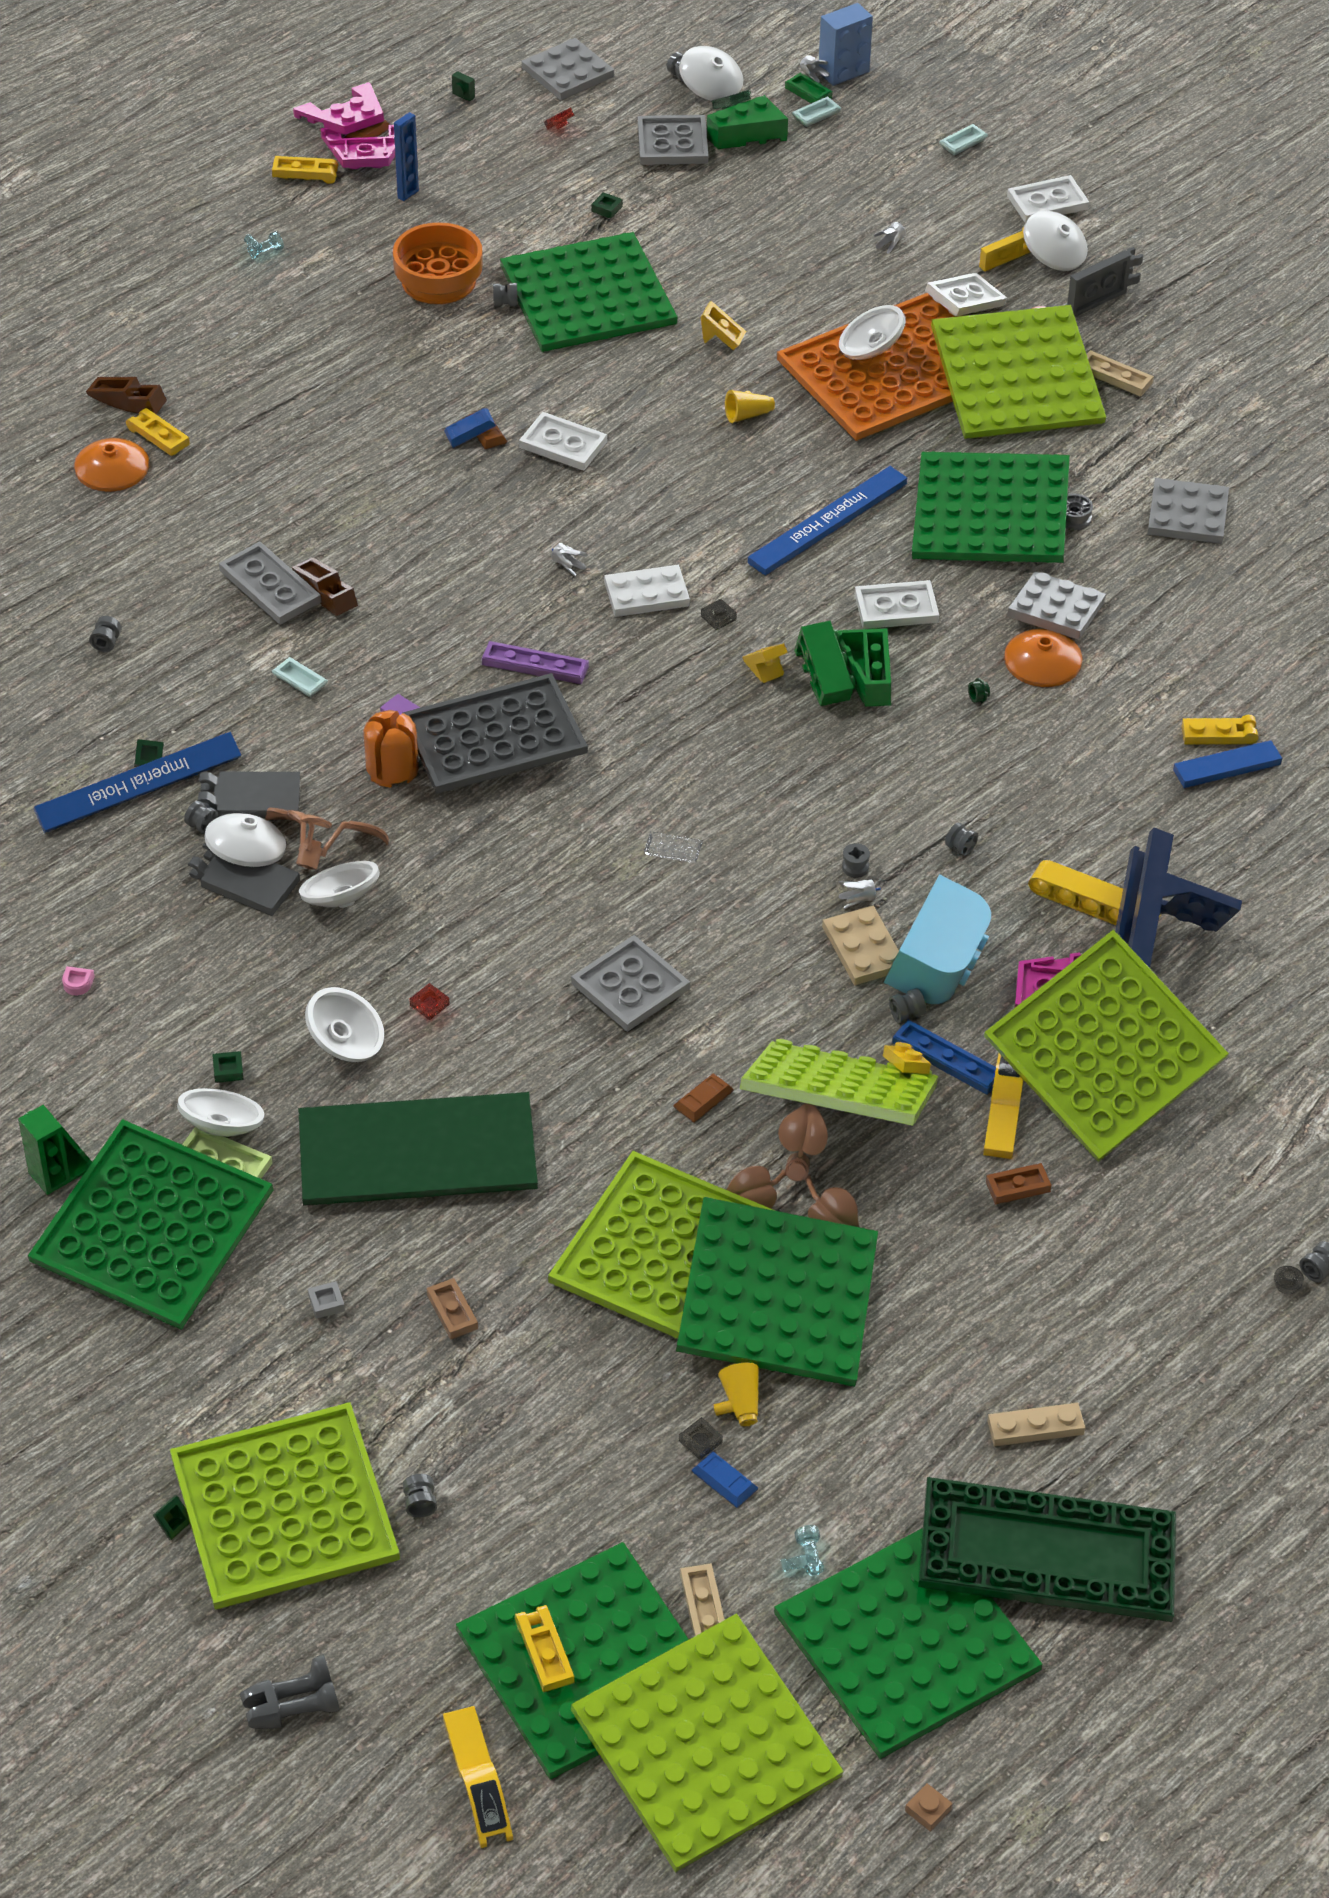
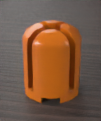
M386 710L376 713L369 719L363 729L366 770L371 776V781L379 786L391 788L392 784L401 783L406 780L408 784L416 777L419 770L416 725L409 716L404 713L399 715L398 711Z

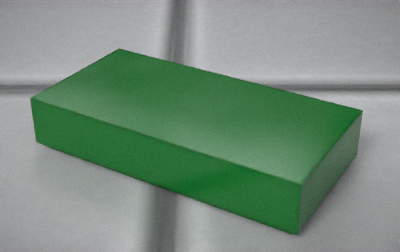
M801 72L785 81V89L811 104L825 97L831 99L833 91Z

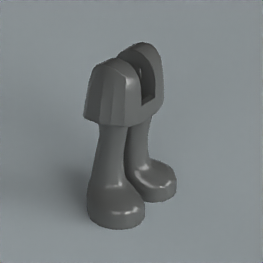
M324 1654L313 1658L310 1672L301 1677L274 1683L267 1679L250 1686L240 1693L243 1706L250 1708L246 1713L248 1726L253 1729L281 1728L282 1718L295 1714L324 1711L326 1713L340 1711ZM317 1691L302 1698L279 1703V1700L282 1698Z

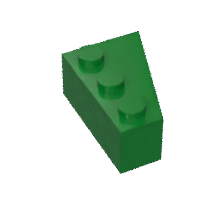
M765 95L707 115V139L717 149L746 146V142L752 141L766 144L768 139L780 138V142L787 141L788 118Z
M831 620L801 626L794 649L796 656L802 655L805 664H802V669L804 673H810L812 679L810 686L820 706L848 701L855 689V679L847 670L848 660L844 651L841 652L839 646V632L837 629H833Z
M888 629L838 630L840 636L839 646L841 652L844 651L848 660V673L852 674L855 679V689L864 706H891Z
M44 1104L18 1118L28 1173L46 1195L84 1175L92 1161Z

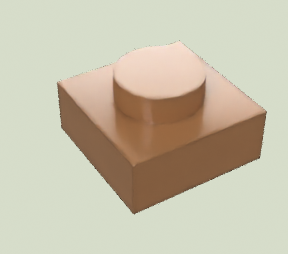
M927 1783L906 1804L905 1812L931 1832L952 1810L953 1803Z

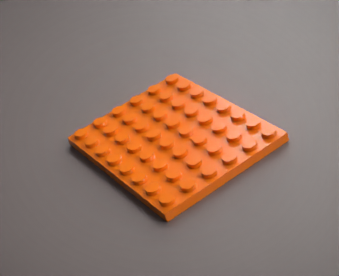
M928 293L894 305L904 313L906 318L905 327L899 339L880 355L863 360L845 357L839 348V340L841 334L849 325L846 324L778 351L777 360L855 441L953 402L931 323L932 319L959 316L949 313L947 308L934 301L933 297Z

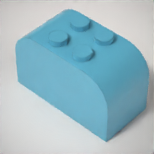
M939 874L904 940L884 983L907 994V991L917 988L922 993L925 1003L940 1004L949 1000L953 996L958 984L965 985L971 973L970 970L974 968L980 956V951L983 950L989 938L988 935L984 934L991 921V910L987 902L979 894Z

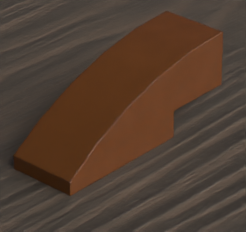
M97 377L86 391L88 396L102 403L138 414L145 408L157 414L167 401L160 385H140L137 377Z
M314 557L291 567L295 573L321 595L320 604L335 616H339L358 606L354 588L342 582L338 571Z

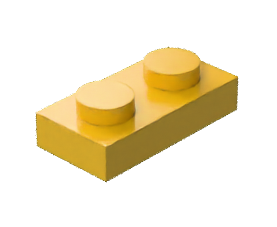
M896 1042L895 1046L884 1045L883 1057L900 1071L918 1074L930 1073L931 1063L922 1056V1053L912 1049V1045L902 1042Z

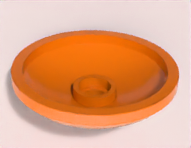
M106 438L86 446L77 455L74 468L77 478L85 486L98 491L113 492L130 488L139 483L149 470V458L146 451L132 441L122 438Z
M1033 629L1022 632L1010 640L1005 649L1004 660L1009 672L1018 680L1038 687H1054L1065 684L1076 677L1081 669L1082 653L1079 646L1066 635L1047 629Z

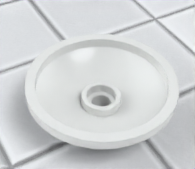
M709 46L693 47L685 52L680 61L679 70L684 83L691 91L704 99L714 102L729 101L739 94L743 86V75L738 64L731 56L720 49Z
M1039 211L1031 215L1026 221L1023 230L1024 240L1030 252L1040 262L1060 271L1074 270L1084 262L1088 252L1086 239L1080 228L1071 219L1057 212Z
M893 305L875 307L862 313L841 334L839 340L841 352L845 357L856 360L869 359L884 353L901 336L906 323L904 313L900 308Z
M233 813L220 816L208 824L204 836L206 845L215 855L223 860L242 866L260 867L273 864L283 857L286 849V840L280 830L271 822L251 814Z
M370 861L340 864L321 871L306 880L301 885L299 893L303 901L312 905L348 907L370 890L376 883L380 871L377 864Z
M331 987L318 991L309 1000L305 1011L306 1024L313 1039L324 1051L344 1061L362 1062L372 1058L380 1050L384 1041L383 1024L378 1013L363 997L347 989Z
M203 1088L189 1090L179 1096L177 1108L185 1120L199 1130L216 1136L229 1137L248 1133L261 1126L264 1120V1111L256 1102L243 1095L220 1089Z

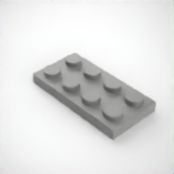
M260 541L219 563V571L280 625L321 603V595Z

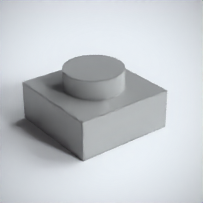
M337 1281L308 1288V1297L316 1319L345 1311L344 1301Z

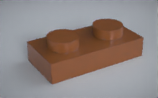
M1042 1163L986 1175V1184L995 1205L1051 1192L1052 1185Z

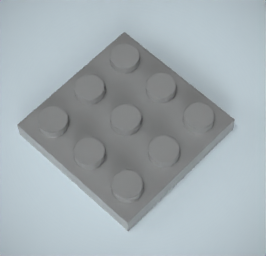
M576 38L522 60V69L560 100L614 77V69Z
M705 115L638 116L640 165H698L708 163Z
M1155 478L1147 535L1222 544L1229 487Z
M1035 571L1009 606L1007 617L1079 640L1104 604L1106 594L1094 588H1086L1069 580H1061L1047 573Z
M635 935L571 976V984L627 1032L690 989L689 980Z

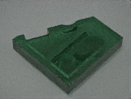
M746 90L712 100L713 109L722 108L723 110L743 103V101L752 99L751 90Z

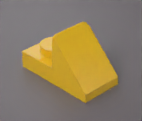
M712 301L707 304L700 317L704 343H707L716 335L728 347L735 350L747 332Z
M782 643L762 648L742 658L762 683H766L784 675L779 656L788 652L785 644Z

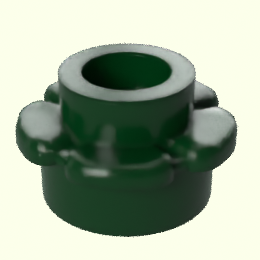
M976 678L975 681L969 683L968 694L971 701L974 703H984L987 700V697L990 696V687L987 682Z

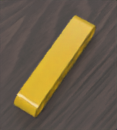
M1050 860L1040 862L1028 882L1032 892L1117 925L1123 888Z

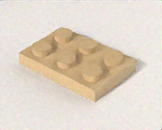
M874 905L823 919L822 927L854 985L888 975L899 950Z

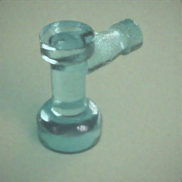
M277 231L270 233L268 240L261 243L250 234L244 238V241L248 244V252L253 259L258 257V254L271 248L274 250L284 248L283 240Z
M815 1525L802 1526L794 1532L796 1542L804 1547L805 1554L790 1559H780L782 1570L785 1572L789 1571V1569L805 1567L806 1574L808 1575L820 1574L824 1571V1564L819 1560L816 1543L820 1540L819 1528Z

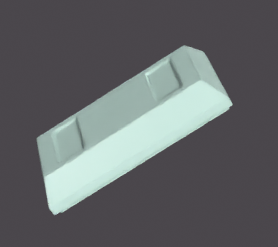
M825 97L792 112V115L801 124L808 127L837 114L841 107L829 97Z
M972 124L940 140L939 143L944 149L955 156L984 141L988 134Z
M291 657L272 670L276 677L310 698L328 683L327 679Z

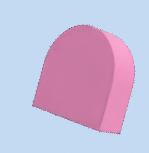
M66 966L62 978L64 990L68 994L75 996L85 994L90 990L95 977L94 970Z

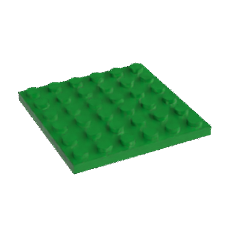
M634 232L500 258V266L508 283H517V302L541 352L678 324V316Z
M921 452L912 559L1064 563L1070 455Z
M122 1119L28 1254V1259L31 1263L182 1330L274 1191L273 1184Z
M704 1197L676 1352L732 1363H754L762 1369L855 1387L858 1377L878 1231Z
M922 1528L774 1606V1614L880 1760L1042 1670V1662L992 1597L918 1587Z
M624 1542L456 1623L457 1633L549 1780L599 1755L571 1711V1704L689 1640ZM544 1605L548 1607L574 1674L573 1684L543 1692L515 1620V1614L521 1612L529 1614L535 1612L537 1607ZM537 1624V1625L531 1626V1628H532V1629H533V1628H537V1627H540L541 1625H540V1624Z

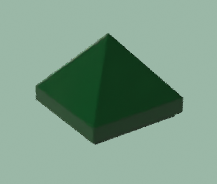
M177 1495L173 1496L153 1514V1517L169 1540H172L190 1524L187 1510Z

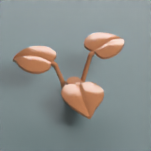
M268 808L265 818L267 821L278 819L294 820L301 825L300 847L296 865L312 870H317L320 857H326L328 849L343 829H352L371 834L383 840L386 845L389 842L388 835L379 827L368 823L349 821L340 824L322 849L320 848L321 842L312 839L314 827L318 825L331 828L332 824L329 821L315 815H305L299 811H287L279 808ZM306 824H309L308 837L305 840Z
M803 1103L799 1108L788 1114L780 1124L778 1135L781 1144L789 1151H798L789 1156L786 1169L782 1170L774 1180H771L767 1168L763 1166H750L740 1171L731 1180L727 1188L732 1193L772 1208L777 1200V1192L773 1187L774 1185L778 1184L786 1176L793 1181L805 1180L813 1199L816 1201L808 1210L809 1218L859 1227L858 1209L853 1196L845 1189L833 1187L826 1189L820 1198L812 1183L811 1176L808 1174L810 1160L804 1152L809 1155H818L824 1150L828 1140V1131L824 1118L817 1107L812 1104Z

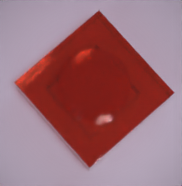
M570 107L544 121L547 130L554 126L558 130L568 125V119L575 115Z
M430 983L409 998L410 1006L428 1020L434 1018L450 1005L449 997Z

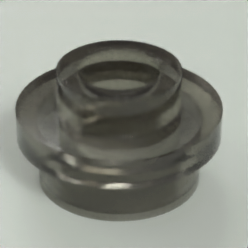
M1287 1265L1279 1267L1275 1271L1273 1280L1280 1292L1293 1294L1303 1286L1304 1276L1298 1268Z

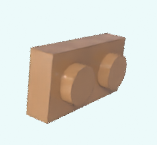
M454 1278L426 1288L427 1296L450 1340L478 1330V1321Z

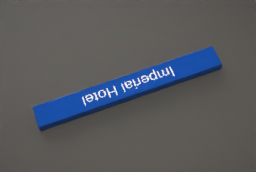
M888 466L748 556V564L766 576L907 485V477L893 467Z
M230 731L34 806L33 810L43 832L46 833L241 757V753Z

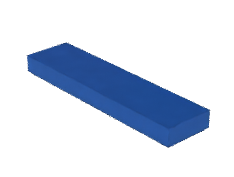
M410 112L394 122L397 196L402 201H405L419 191L416 118Z
M1272 740L1174 763L1173 771L1183 788L1278 766L1282 763V757Z
M907 1020L892 1037L894 1045L896 1042L912 1045V1049L922 1053V1056L931 1065L980 1092L988 1095L993 1089L995 1066L918 1024Z

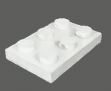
M1071 175L1009 188L1007 192V197L1025 223L1031 215L1039 211H1052L1065 215L1089 209L1088 199Z
M977 273L930 282L925 289V292L932 296L934 301L942 304L954 316L1001 307L1005 305L1007 300L1005 295Z
M542 412L520 438L519 448L584 471L607 443V434Z
M679 565L604 575V583L615 617L690 606V598Z
M930 580L855 586V598L863 629L939 623V612Z

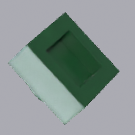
M456 71L452 74V94L470 102L475 98V79Z
M602 192L591 204V212L612 219L623 207V199Z
M137 739L134 767L136 768L162 758L164 742Z
M241 1051L212 1054L215 1083L244 1080Z

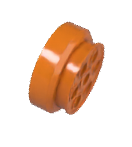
M427 223L413 227L400 235L393 246L395 275L402 282L405 292L415 300L428 304L456 302L465 298L473 291L476 280L482 272V244L473 232L451 223Z

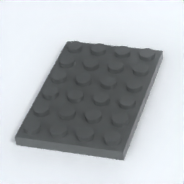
M552 673L402 712L409 716L416 725L418 755L436 794L588 753V745Z

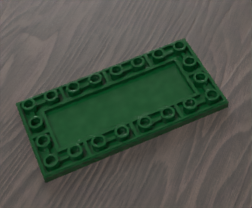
M529 1092L298 1108L303 1206L538 1189Z
M927 1477L918 1587L1172 1622L1175 1601L1176 1511Z

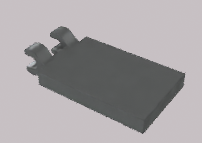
M1131 247L1127 251L1124 250L1071 275L1067 305H1071L1074 316L1076 317L1126 293L1128 286L1138 284L1141 273L1132 274L1133 266L1142 264L1143 254L1135 256L1136 249Z
M220 771L219 777L209 772L200 773L201 792H199L198 801L203 802L206 808L215 809L218 812V817L226 814L243 813L266 818L268 808L299 811L300 772Z
M206 843L202 846L207 850L203 857L209 860L210 863L207 865L201 858L196 856L188 863V866L193 868L189 875L192 878L200 879L202 888L270 916L274 915L300 881V873L276 863L260 867H249L223 860L215 855Z

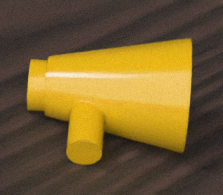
M729 390L725 397V412L727 419L731 423L769 413L775 408L773 397L754 394L750 391Z
M737 1363L723 1368L718 1373L728 1401L713 1404L716 1416L734 1412L740 1426L745 1427L756 1424L758 1422V1365L754 1363Z

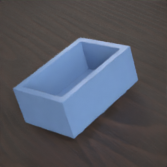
M859 3L821 16L819 60L827 61L828 64H819V66L829 72L828 77H823L833 86L870 72L873 16Z

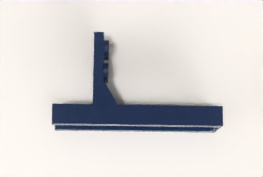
M1155 827L1149 831L1146 852L1140 851L1138 846H1134L1130 850L1115 930L1149 968L1159 915L1169 914L1180 921L1190 922L1201 926L1204 930L1217 932L1241 910L1242 900L1167 873L1174 835ZM1167 897H1173L1169 901L1162 899Z

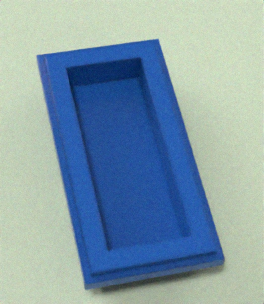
M483 408L446 427L444 432L452 448L495 427L496 424L489 410Z
M714 1451L692 1469L695 1475L736 1508L758 1490L755 1484Z

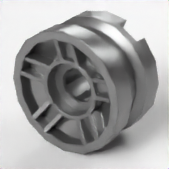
M1081 494L1067 495L1066 529L1081 530L1090 525L1093 504L1088 497Z

